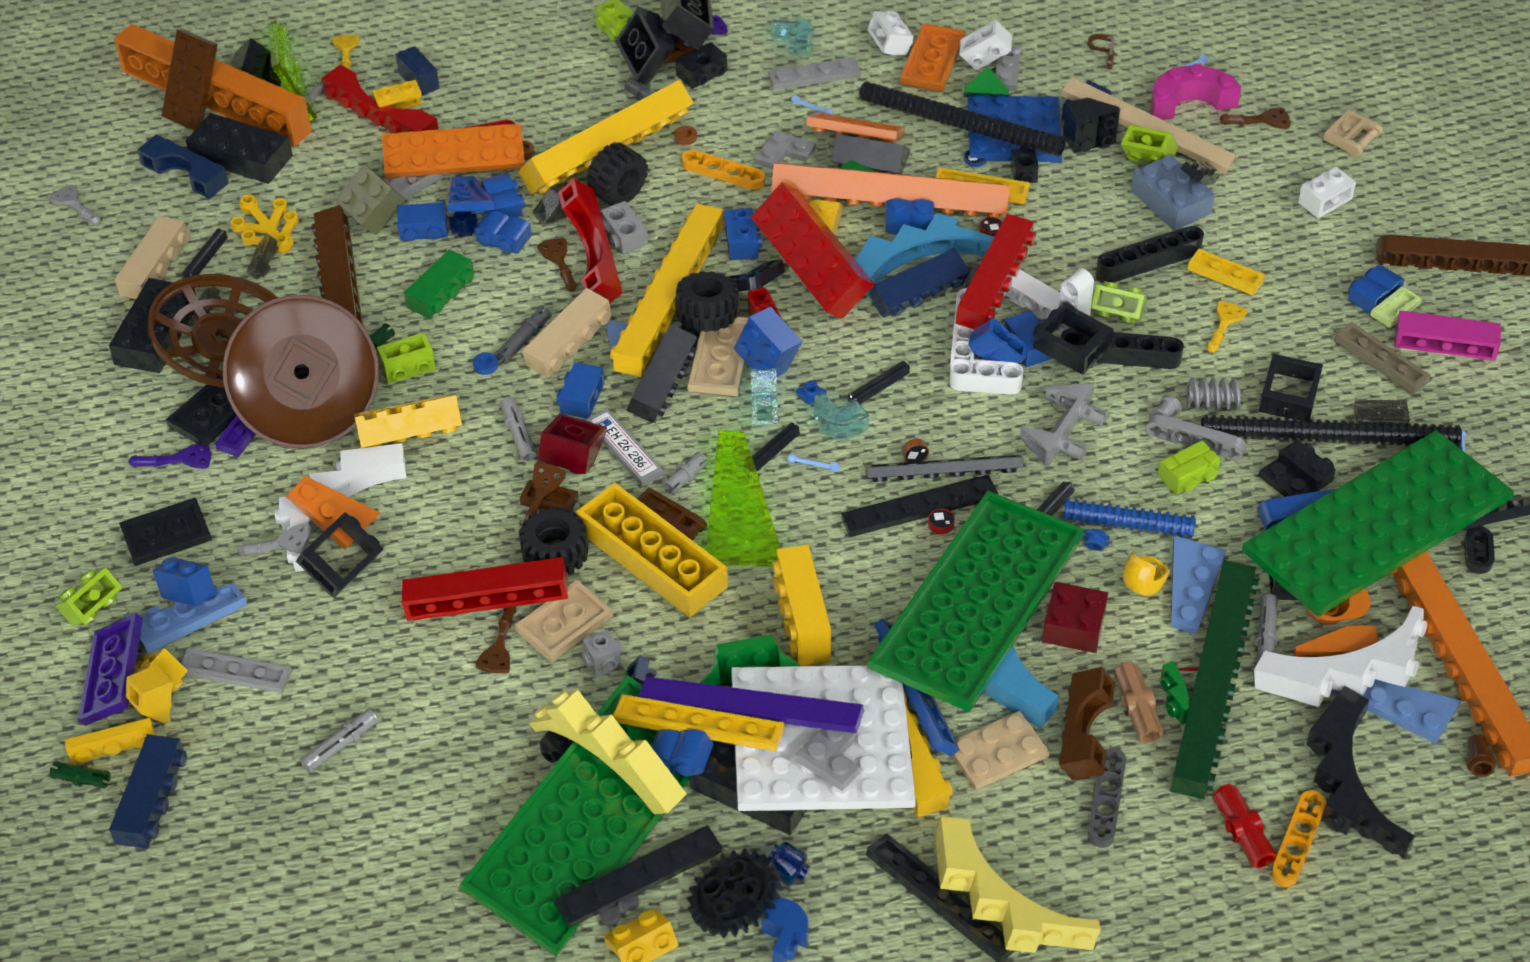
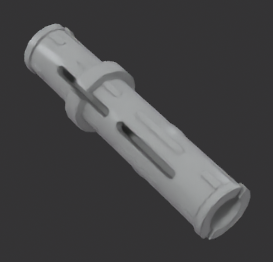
M505 397L500 401V407L505 416L504 423L511 431L522 462L535 460L536 452L524 425L525 418L519 412L515 398Z
M1264 594L1260 599L1259 632L1255 638V644L1258 647L1256 663L1259 662L1264 651L1274 653L1278 643V638L1275 635L1278 598L1273 594Z
M368 708L351 722L346 721L342 724V728L323 741L304 757H301V764L310 773L313 772L315 768L333 757L352 741L356 743L360 740V735L369 730L373 725L379 723L377 716ZM357 725H360V727H359L357 730H355L354 732H352L350 735H348L346 738L343 739V736H344L345 734H347L349 731H351V730H352L353 728H355ZM334 742L337 743L334 747L329 749L323 755L319 756V753L328 748Z

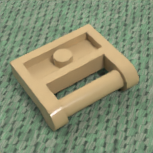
M1348 109L1324 133L1323 140L1358 158L1363 153V149L1375 137L1378 138L1383 133V128L1380 124ZM1363 129L1368 131L1357 143L1352 141Z

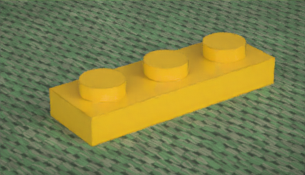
M1198 249L1189 261L1187 269L1253 296L1265 278V274L1201 249Z
M147 718L65 739V746L71 763H86L95 757L116 755L122 750L134 747L142 748L147 734L156 735L151 719Z

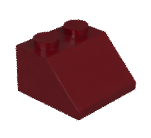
M559 413L541 433L537 460L568 469L574 474H586L597 458L607 432V427Z

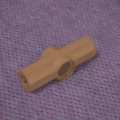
M1132 661L1123 662L1114 669V676L1121 692L1122 707H1125L1128 713L1125 715L1131 718L1140 742H1154L1162 738L1164 732L1156 713L1154 693L1151 688L1146 687L1138 664H1134Z

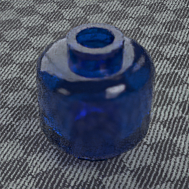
M782 842L779 846L775 844L768 856V859L773 862L781 876L779 882L786 886H792L796 880L802 882L810 868L809 865L805 864L807 853L788 842Z

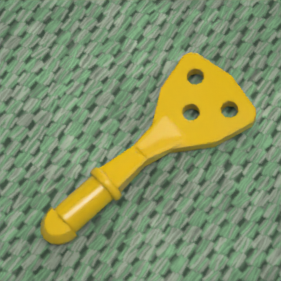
M360 36L332 37V43L343 55L341 65L350 69L352 65L349 60L350 52L358 45Z
M1224 301L1217 303L1216 314L1220 319V325L1207 343L1208 352L1214 353L1218 350L1219 344L1224 340L1225 330L1230 324L1241 321L1247 315V309Z

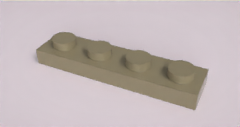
M1353 322L1335 335V342L1411 394L1417 392L1430 380V374Z

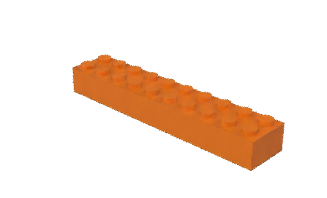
M130 24L114 37L122 71L166 90L174 42L144 28ZM215 60L206 105L207 109L229 119L289 136L290 145L293 147L312 132L304 97Z

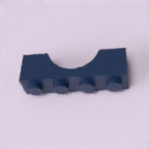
M157 134L137 149L141 165L158 174L174 169L189 172L192 191L208 199H211L229 184L227 172L221 164H216L204 156L198 155L186 147L175 144L171 140Z

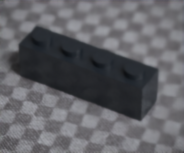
M672 324L669 325L626 411L653 423L658 415L663 417L669 403L665 402L667 397L673 398L678 388V384L675 383L676 379L682 380L688 368L685 365L686 360L692 361L696 353L697 347L693 345L697 336Z

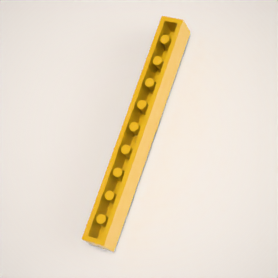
M696 204L693 211L688 213L686 223L680 227L677 239L672 241L668 255L663 257L662 266L655 271L653 282L647 285L645 296L638 301L636 312L630 315L628 326L625 330L621 331L619 342L611 349L610 359L613 360L614 371L638 377L643 376L669 325L676 316L677 284L679 281H682L683 277L690 276L691 273L700 272L724 227V209Z

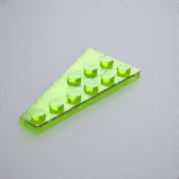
M275 19L268 24L272 68L288 91L305 98L311 122L318 117L305 85L304 73L296 61L286 27L283 24L279 25Z
M718 430L706 551L724 565L773 567L772 561H777L776 549L781 548L744 431Z

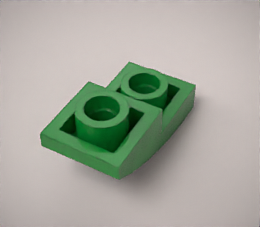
M1171 661L1163 665L1160 685L1164 692L1168 693L1165 704L1168 714L1172 718L1176 717L1182 725L1186 723L1189 710L1188 691L1181 673L1174 662Z

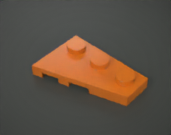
M307 476L286 495L297 508L323 531L331 526L344 512L349 516L355 517L360 522L362 529H365L380 514V512ZM341 528L330 536L331 539L345 550L354 541Z

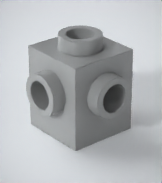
M608 629L583 639L584 651L581 652V657L585 666L591 668L596 678L621 668L620 654L623 653V649L618 638L613 639Z

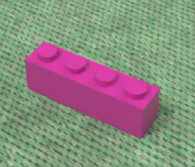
M1399 310L1395 326L1394 347L1496 361L1501 345V323Z

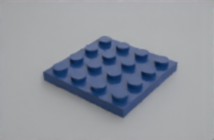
M968 95L969 111L999 118L1000 120L1003 119L1007 122L1010 121L1013 124L1017 123L1032 129H1038L1039 131L1042 130L1045 133L1049 132L1052 135L1056 134L1058 137L1061 136L1059 97ZM969 131L970 158H987V161L1010 162L1011 150L1028 149V147L1018 146L1015 143L1011 144ZM1035 150L1038 162H1062V154L1056 157L1054 154L1049 155L1047 152L1042 153Z

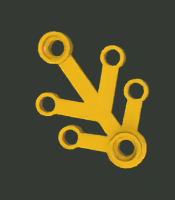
M251 194L242 196L239 202L241 212L251 214L259 223H246L242 217L231 219L232 230L234 232H242L243 244L247 246L253 244L270 246L278 254L289 252L294 245L293 238L290 235L294 226L299 223L297 212H286L288 210L287 201L284 198H277L272 203L274 211L270 220H268L259 209L257 198ZM283 215L285 225L281 233H279L277 227ZM255 233L268 234L270 237L256 236Z

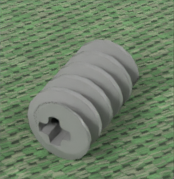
M1191 377L1186 390L1187 409H1189L1191 402H1194L1196 409H1199L1201 402H1204L1206 410H1209L1211 403L1215 404L1216 410L1220 409L1222 403H1225L1226 409L1230 410L1232 403H1235L1236 409L1239 410L1241 390L1237 379L1232 378L1228 384L1227 379L1222 378L1218 385L1216 378H1211L1209 384L1206 378H1201L1198 384L1196 378Z

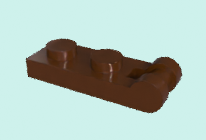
M650 487L637 498L692 541L695 539L697 532L701 533L707 527L702 517ZM686 522V523H688L690 526L686 527V526L683 525V524Z

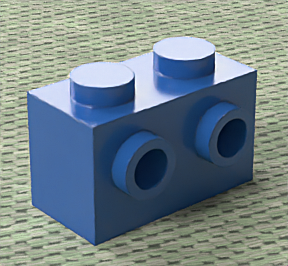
M752 208L724 210V225L730 260L758 258V248H762L761 233H756L759 231V227L751 218L753 215Z

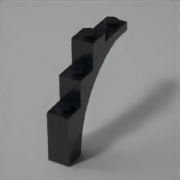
M1344 686L1310 729L1306 743L1315 754L1326 756L1317 767L1314 783L1318 784L1322 791L1333 793V796L1325 805L1321 820L1331 830L1340 831L1345 835L1354 828L1362 837L1373 839L1383 845L1387 852L1394 855L1398 854L1405 858L1411 850L1415 835L1388 820L1376 807L1363 788L1354 764L1353 735L1366 715L1370 700Z

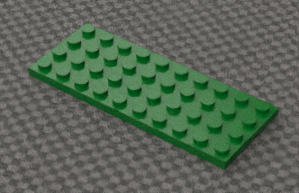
M1436 430L1243 543L1242 551L1313 614L1319 617L1509 501L1513 497L1514 490Z
M987 491L868 660L867 668L970 713L1083 539L1085 529Z
M627 675L596 714L599 716L613 715L621 695L638 697L643 685ZM618 723L631 740H646L650 746L656 732L659 731ZM573 742L462 880L459 889L557 957L583 922L568 929L554 905L555 899L626 865L665 813L653 814L639 795L612 768L589 750ZM679 773L672 774L683 789L690 781L689 776H683Z

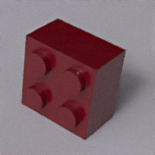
M1054 582L1044 622L1042 642L1097 653L1109 592Z

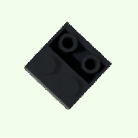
M250 38L235 52L231 66L281 87L287 62Z
M1088 97L1066 102L1063 137L1073 153L1087 152L1094 148L1107 147L1116 143L1120 108Z

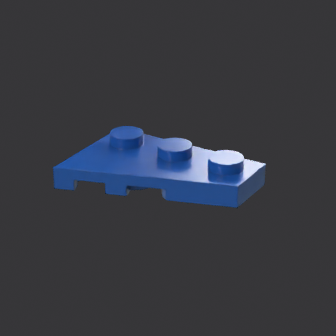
M475 176L452 177L448 212L472 211L474 213H484L486 210H494L493 199Z

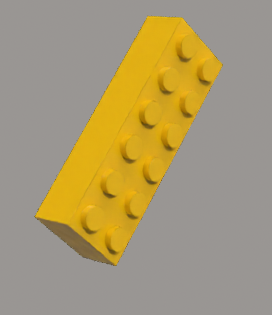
M615 482L576 511L577 517L580 516L583 519V524L586 526L588 540L689 618L728 588L727 566Z

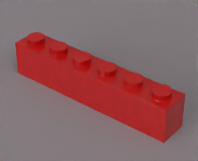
M1007 213L958 305L955 324L975 330L991 318H995V309H1000L1004 300L1003 293L1009 292L1012 276H1017L1020 269V261L1024 262L1026 259L1027 247L1032 246L1035 241L1036 232H1033L1034 221Z
M563 557L402 579L401 603L407 621L568 599V575Z

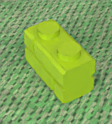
M1202 440L1160 461L1158 477L1176 495L1184 491L1191 492L1198 484L1204 481L1210 482L1217 477L1221 460Z

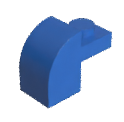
M780 897V899L772 900L776 906L775 909H767L765 911L769 918H761L762 933L778 938L772 951L773 962L793 961L797 954L798 946L807 948L809 938L808 918L805 911L797 903Z

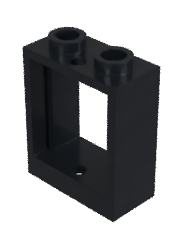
M1063 302L1057 309H1053L1050 312L1048 318L1043 323H1039L1033 331V348L1084 375L1112 346L1114 329ZM1062 324H1065L1091 339L1079 349L1052 333Z
M1273 354L1261 397L1259 412L1289 419L1297 418L1298 421L1300 419L1308 421L1311 418L1323 364ZM1280 374L1312 381L1309 397L1304 398L1272 391L1274 375Z
M344 512L299 555L295 562L330 596L335 598L378 557L383 548L380 546L377 538L369 535L361 528L360 522L355 517L349 516ZM339 528L368 554L344 579L315 552Z

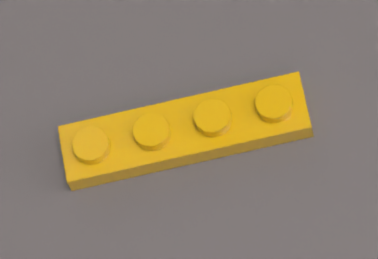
M942 167L938 168L935 177L1008 184L1010 186L1008 202L1025 205L1030 190L1029 182Z

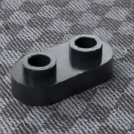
M1483 526L1469 528L1464 538L1465 564L1472 572L1478 574L1487 573L1492 569L1495 561L1493 534Z

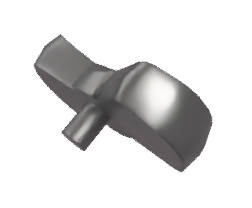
M638 895L624 902L619 901L618 905L599 913L602 923L609 927H616L621 916L626 914L627 911L639 907Z

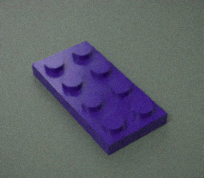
M137 613L94 631L78 721L85 726L128 708L129 700L126 698L127 676L134 674L143 618Z

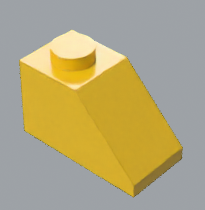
M165 648L140 657L135 664L134 674L158 665L164 673L169 674L173 681L171 693L175 692L183 684L184 681L181 678L188 671Z

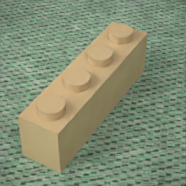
M158 216L115 278L120 296L136 299L148 278L160 280L161 277L164 278L166 276L168 267L172 261L177 260L178 252L189 241V233L187 232L185 221Z
M588 288L583 290L522 350L525 365L547 378L554 372H558L562 365L571 356H574L586 341L594 336L596 331L608 323L612 317L609 300Z

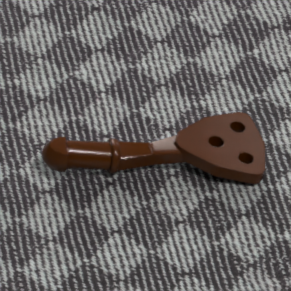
M1282 107L1271 108L1256 116H1244L1242 114H1223L1220 116V122L1224 125L1237 124L1242 126L1254 123H1267L1280 129H1289L1291 126L1290 117Z
M558 238L539 243L538 251L541 255L559 267L560 276L564 280L565 288L570 292L575 291L577 284L571 275V270L564 262L567 254V240L565 238Z
M535 463L532 479L536 492L534 501L525 513V519L530 520L529 515L538 513L543 499L558 489L566 478L565 471L552 464ZM541 468L544 469V471H543L542 473L539 472V469H541ZM559 474V477L555 478L554 475ZM548 480V483L543 484V481Z
M516 606L503 608L504 612L498 623L499 631L496 640L477 659V669L489 673L510 672V656L505 648V637L512 626L511 622L514 613H516Z

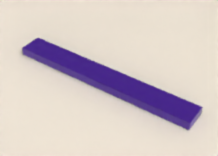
M647 676L638 696L783 722L788 725L856 734L864 714L863 704Z

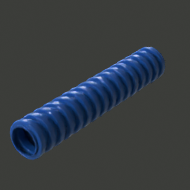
M1067 498L1065 500L1064 521L1071 519L1075 523L1078 520L1081 524H1084V521H1086L1089 525L1097 523V526L1105 524V527L1113 525V528L1122 526L1121 529L1124 530L1126 527H1129L1131 531L1136 528L1139 532H1142L1143 529L1147 533L1155 531V534L1163 532V535L1171 533V536L1179 534L1182 538L1184 535H1187L1189 539H1192V536H1194L1195 515L1186 517V514L1178 516V513L1170 515V512L1167 511L1166 514H1162L1160 510L1155 513L1152 509L1148 512L1145 511V508H1141L1140 511L1136 507L1128 509V506H1124V508H1120V505L1112 507V504L1104 506V503L1101 502L1097 505L1094 501L1090 504L1087 503V500H1083V503L1079 502V499L1070 501L1071 499Z

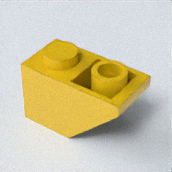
M154 665L127 676L126 698L140 714L165 724L170 720L173 681L169 674L164 673L158 665Z

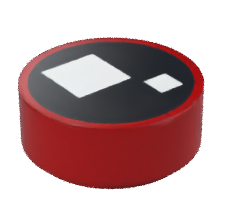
M995 217L983 219L980 223V233L995 237L1002 221Z
M936 509L929 514L928 527L932 532L947 534L954 528L955 517L949 510Z

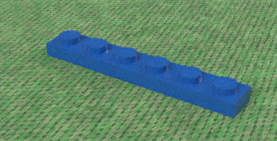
M880 619L874 625L879 635L877 638L880 643L893 626L892 623L884 619ZM903 684L909 695L907 700L916 710L919 716L917 720L929 736L928 743L936 752L941 751L952 757L960 749L934 697Z

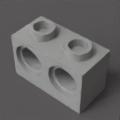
M626 201L600 210L611 245L614 249L618 248L622 255L648 245L647 228Z

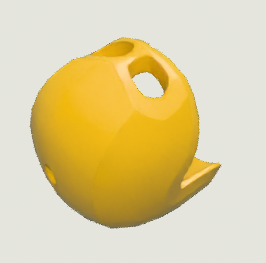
M1133 551L1125 562L1122 577L1123 582L1132 592L1150 597L1156 595L1162 589L1170 571L1167 565L1163 564L1160 560L1151 556L1138 557L1135 551Z

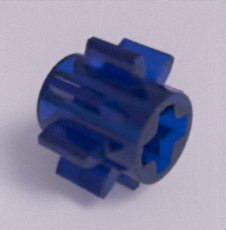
M470 211L455 212L454 217H449L451 233H457L460 238L472 236L473 231L478 225L476 213L471 214Z

